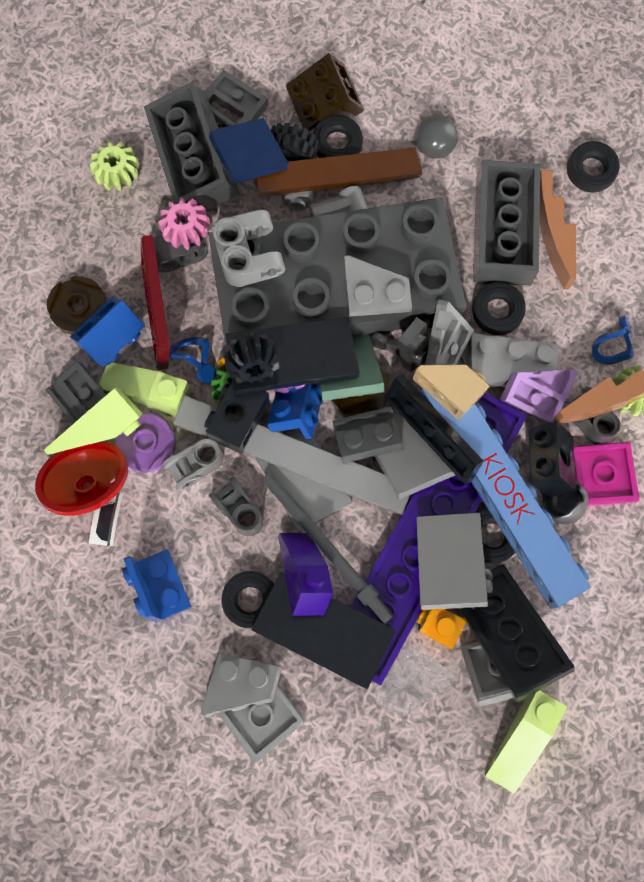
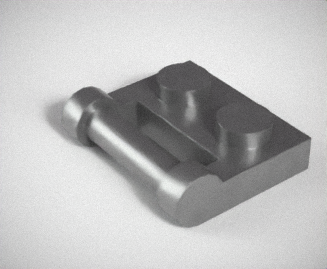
M222 70L204 92L209 99L210 105L215 100L241 117L239 122H236L211 105L216 122L223 127L256 120L269 105L266 96L225 70Z

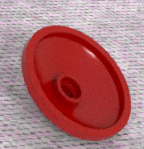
M106 441L57 452L44 463L36 477V495L44 508L58 515L75 516L95 511L111 501L122 489L128 475L127 460L117 446Z

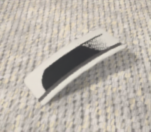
M118 493L111 501L94 511L89 537L90 544L113 546L123 493Z

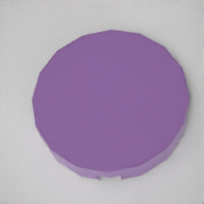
M144 413L138 419L141 425L129 436L122 433L116 437L115 445L123 452L130 469L147 473L157 471L163 467L162 464L166 459L174 455L176 439L175 433L166 419L158 414Z

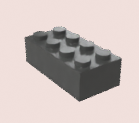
M194 81L144 106L175 205L179 204L180 197L185 200L186 204L193 198L198 206L202 205L208 210L240 195L237 183L232 184L209 139L210 131L218 129L208 97Z
M482 160L476 177L473 282H504L512 285L531 286L539 272L540 164Z

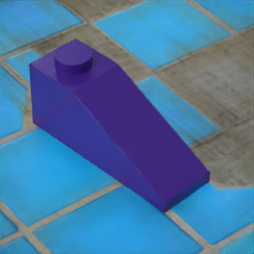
M279 533L278 539L292 616L324 615L333 595L328 565L315 542L307 533Z

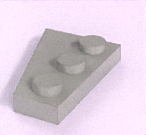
M472 333L469 339L468 367L471 370L476 369L482 373L489 386H503L509 381L512 372L558 370V345Z

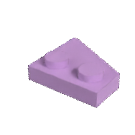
M575 370L512 372L500 400L546 423L554 422L553 419L561 411L578 372Z

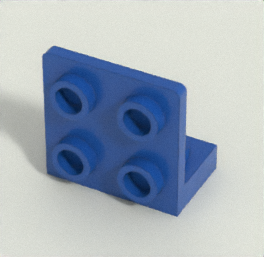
M168 549L140 561L135 560L131 556L123 558L126 567L122 568V573L128 586H133L136 590L138 597L133 600L141 617L145 616L146 619L158 623L192 608Z

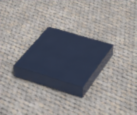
M264 118L212 130L209 133V139L232 184L287 170L288 162Z

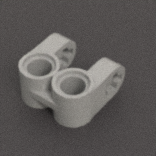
M256 210L223 218L214 226L213 236L224 277L232 286L243 287L248 284L271 279L283 274L286 270L280 252H267L252 256L247 240L265 236L273 230L270 214L266 210ZM227 236L237 237L235 240L230 242L223 240ZM236 263H242L245 265L240 270H235L231 268Z

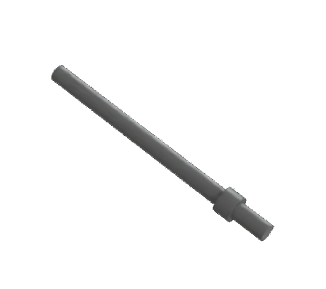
M272 473L268 474L262 480L263 483L357 591V598L363 605H368L384 624L387 623L394 615L379 599L378 591L372 584L367 585Z

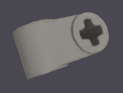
M202 439L166 459L162 466L170 471L177 483L175 486L177 491H183L218 469L224 461V455L215 441ZM214 449L216 453L211 461L204 462L201 460V455L205 450Z

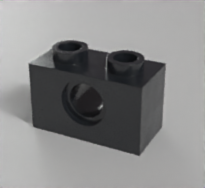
M231 382V384L227 383L223 387L219 396L221 403L216 411L212 410L209 413L204 427L207 428L205 432L209 439L242 455L270 399L269 393L266 391L234 395L233 382ZM233 409H240L244 412L239 420L228 419V413Z
M558 421L529 428L531 484L547 498L577 491L573 436Z

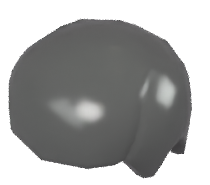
M431 115L420 122L414 134V140H416L419 152L430 158H444L455 149L458 142V133L456 126L448 117Z

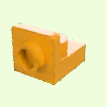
M446 609L422 610L416 621L421 624L418 632L453 650L466 624L464 619Z

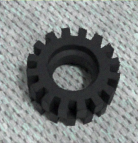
M277 123L276 126H272L271 132L287 162L316 158L319 141L315 139L313 133L308 134L306 128L301 130L299 125L294 124V127H291L290 123H285L284 126L281 123Z

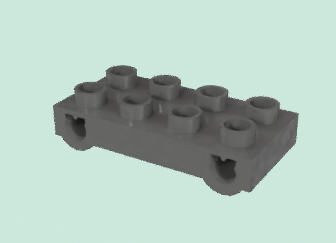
M443 197L272 223L273 230L269 234L247 240L252 256L267 252H280L286 270L277 277L243 287L232 286L226 281L213 232H208L226 347L225 333L348 317L352 337L375 332L405 329L411 325L416 317L425 322L427 328H432L438 300L450 302L461 316H463L466 309ZM227 236L223 240L230 242L235 240L237 237ZM344 256H351L409 278L412 302L411 312L349 317ZM236 263L231 268L235 270H240L245 265L242 263Z

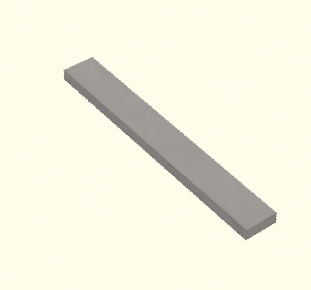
M184 396L173 424L209 439L205 432L207 429L204 427L205 421L212 410L216 411L218 408ZM228 413L227 416L230 420H239L241 418L231 413ZM257 425L243 451L245 454L399 515L403 514L409 496H406L399 500L385 474L354 462L343 463L342 458L279 432H271L269 428Z

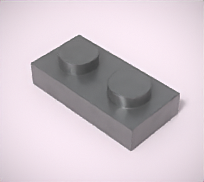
M417 317L398 339L402 366L411 373L418 365H423L426 362L429 347L427 324Z

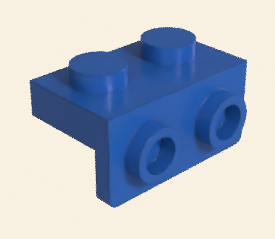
M309 384L297 390L295 387L288 389L289 392L287 393L276 391L267 421V426L271 432L300 428L306 439L313 438L315 426L318 425L320 406L323 403L320 387L317 384Z

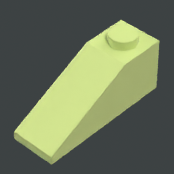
M118 363L107 365L99 382V385L106 393H110L114 388L120 387L132 402L173 416L177 415L184 396L190 397L192 392L186 380L159 371Z
M120 387L114 388L46 447L44 451L49 455L116 438L122 433L129 436L141 425L138 419L144 414Z
M538 691L525 698L485 776L515 793L552 738L567 706L542 691Z

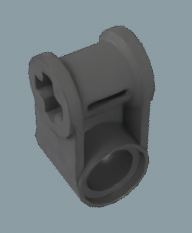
M162 235L154 237L158 272L168 273L204 260L208 254V246L204 241V237H199L201 241L200 246L195 245L191 247L193 243H190L189 250L185 249L183 244L176 249L172 246L171 241H165Z
M589 386L584 387L581 390V394L571 402L566 401L562 409H564L566 406L574 402L576 399L581 397L583 394H585L592 388ZM612 411L589 419L572 422L577 425L593 444L609 443L620 431L621 427L618 416ZM597 424H604L608 428L609 434L599 431Z
M231 477L229 484L217 493H210L209 497L239 533L247 537L254 536L259 533L263 525L261 514L240 483L234 477ZM243 515H255L256 520L254 524L249 527L241 526L240 520Z

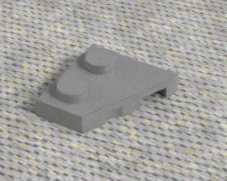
M344 256L349 317L411 312L412 302L409 278L351 256Z
M438 300L425 365H457L474 331L448 301Z

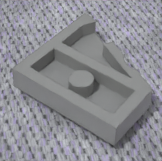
M219 653L200 714L203 717L210 718L220 712L228 710L234 712L245 709L252 704L261 705L273 702L281 668L275 665Z

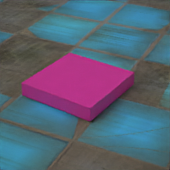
M631 442L574 446L576 480L587 489L589 497L588 506L627 504L640 501Z

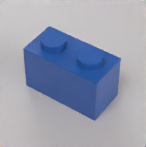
M112 296L70 338L94 363L104 367L113 363L118 358L119 351L126 344H131L139 338L140 331L145 325L121 299Z

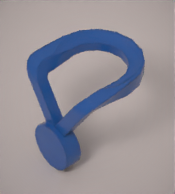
M626 315L619 317L620 330L603 334L593 342L592 355L596 361L602 364H614L632 358L634 351L629 337L631 328ZM624 335L627 350L614 356H604L598 352V347L602 342Z
M190 337L170 346L169 357L183 358L198 369L197 378L201 383H211V380L215 379V368L208 364V338ZM188 345L202 346L201 363L186 353H176V351Z

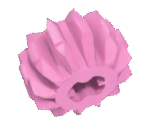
M182 197L179 199V204L176 205L169 201L168 206L170 210H161L162 220L158 223L160 230L163 231L162 236L167 242L171 241L172 246L176 249L183 244L184 248L189 250L190 243L193 242L200 246L201 241L199 237L208 238L207 228L210 227V220L206 216V209L202 205L198 206L193 198L187 204Z

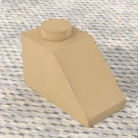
M420 365L412 378L458 421L490 387L482 373L476 369L471 370L467 365Z

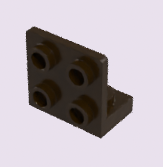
M330 53L286 84V89L301 125L308 132L315 128L321 120L329 118L340 109L342 111L347 110L354 116L364 111L345 65Z

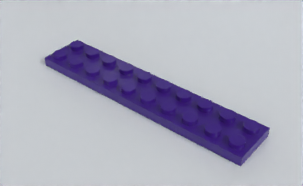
M485 392L476 403H479L485 411V420L491 430L495 429L501 436L503 441L501 446L507 454L528 415ZM454 475L414 493L365 580L367 585L372 584L378 591L379 599L394 615L385 625L396 631L372 679L374 683L380 686L422 611L420 606L417 517L475 513L482 498L472 482L464 485ZM356 596L351 608L383 623L368 605L364 606Z

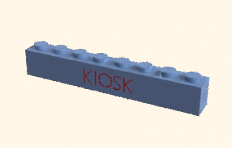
M422 389L420 394L484 461L471 482L549 608H558L590 589L591 586L587 581L589 576L581 564H576L570 555L571 548L569 543L563 536H558L552 526L554 521L546 509H541L535 499L537 495L534 488L529 482H524L518 473L520 471L518 463L511 455L508 456L501 446L503 445L501 436L495 429L491 430L485 420L486 414L481 405L475 403L458 421L429 393Z

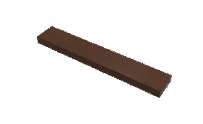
M416 148L288 161L287 170L255 178L254 182L258 197L415 179L422 175V170Z

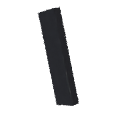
M403 374L395 377L387 393L386 400L464 485L471 482L484 462L482 458Z

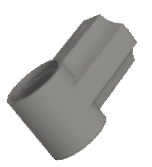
M359 186L348 187L342 190L337 197L309 205L311 217L368 208Z

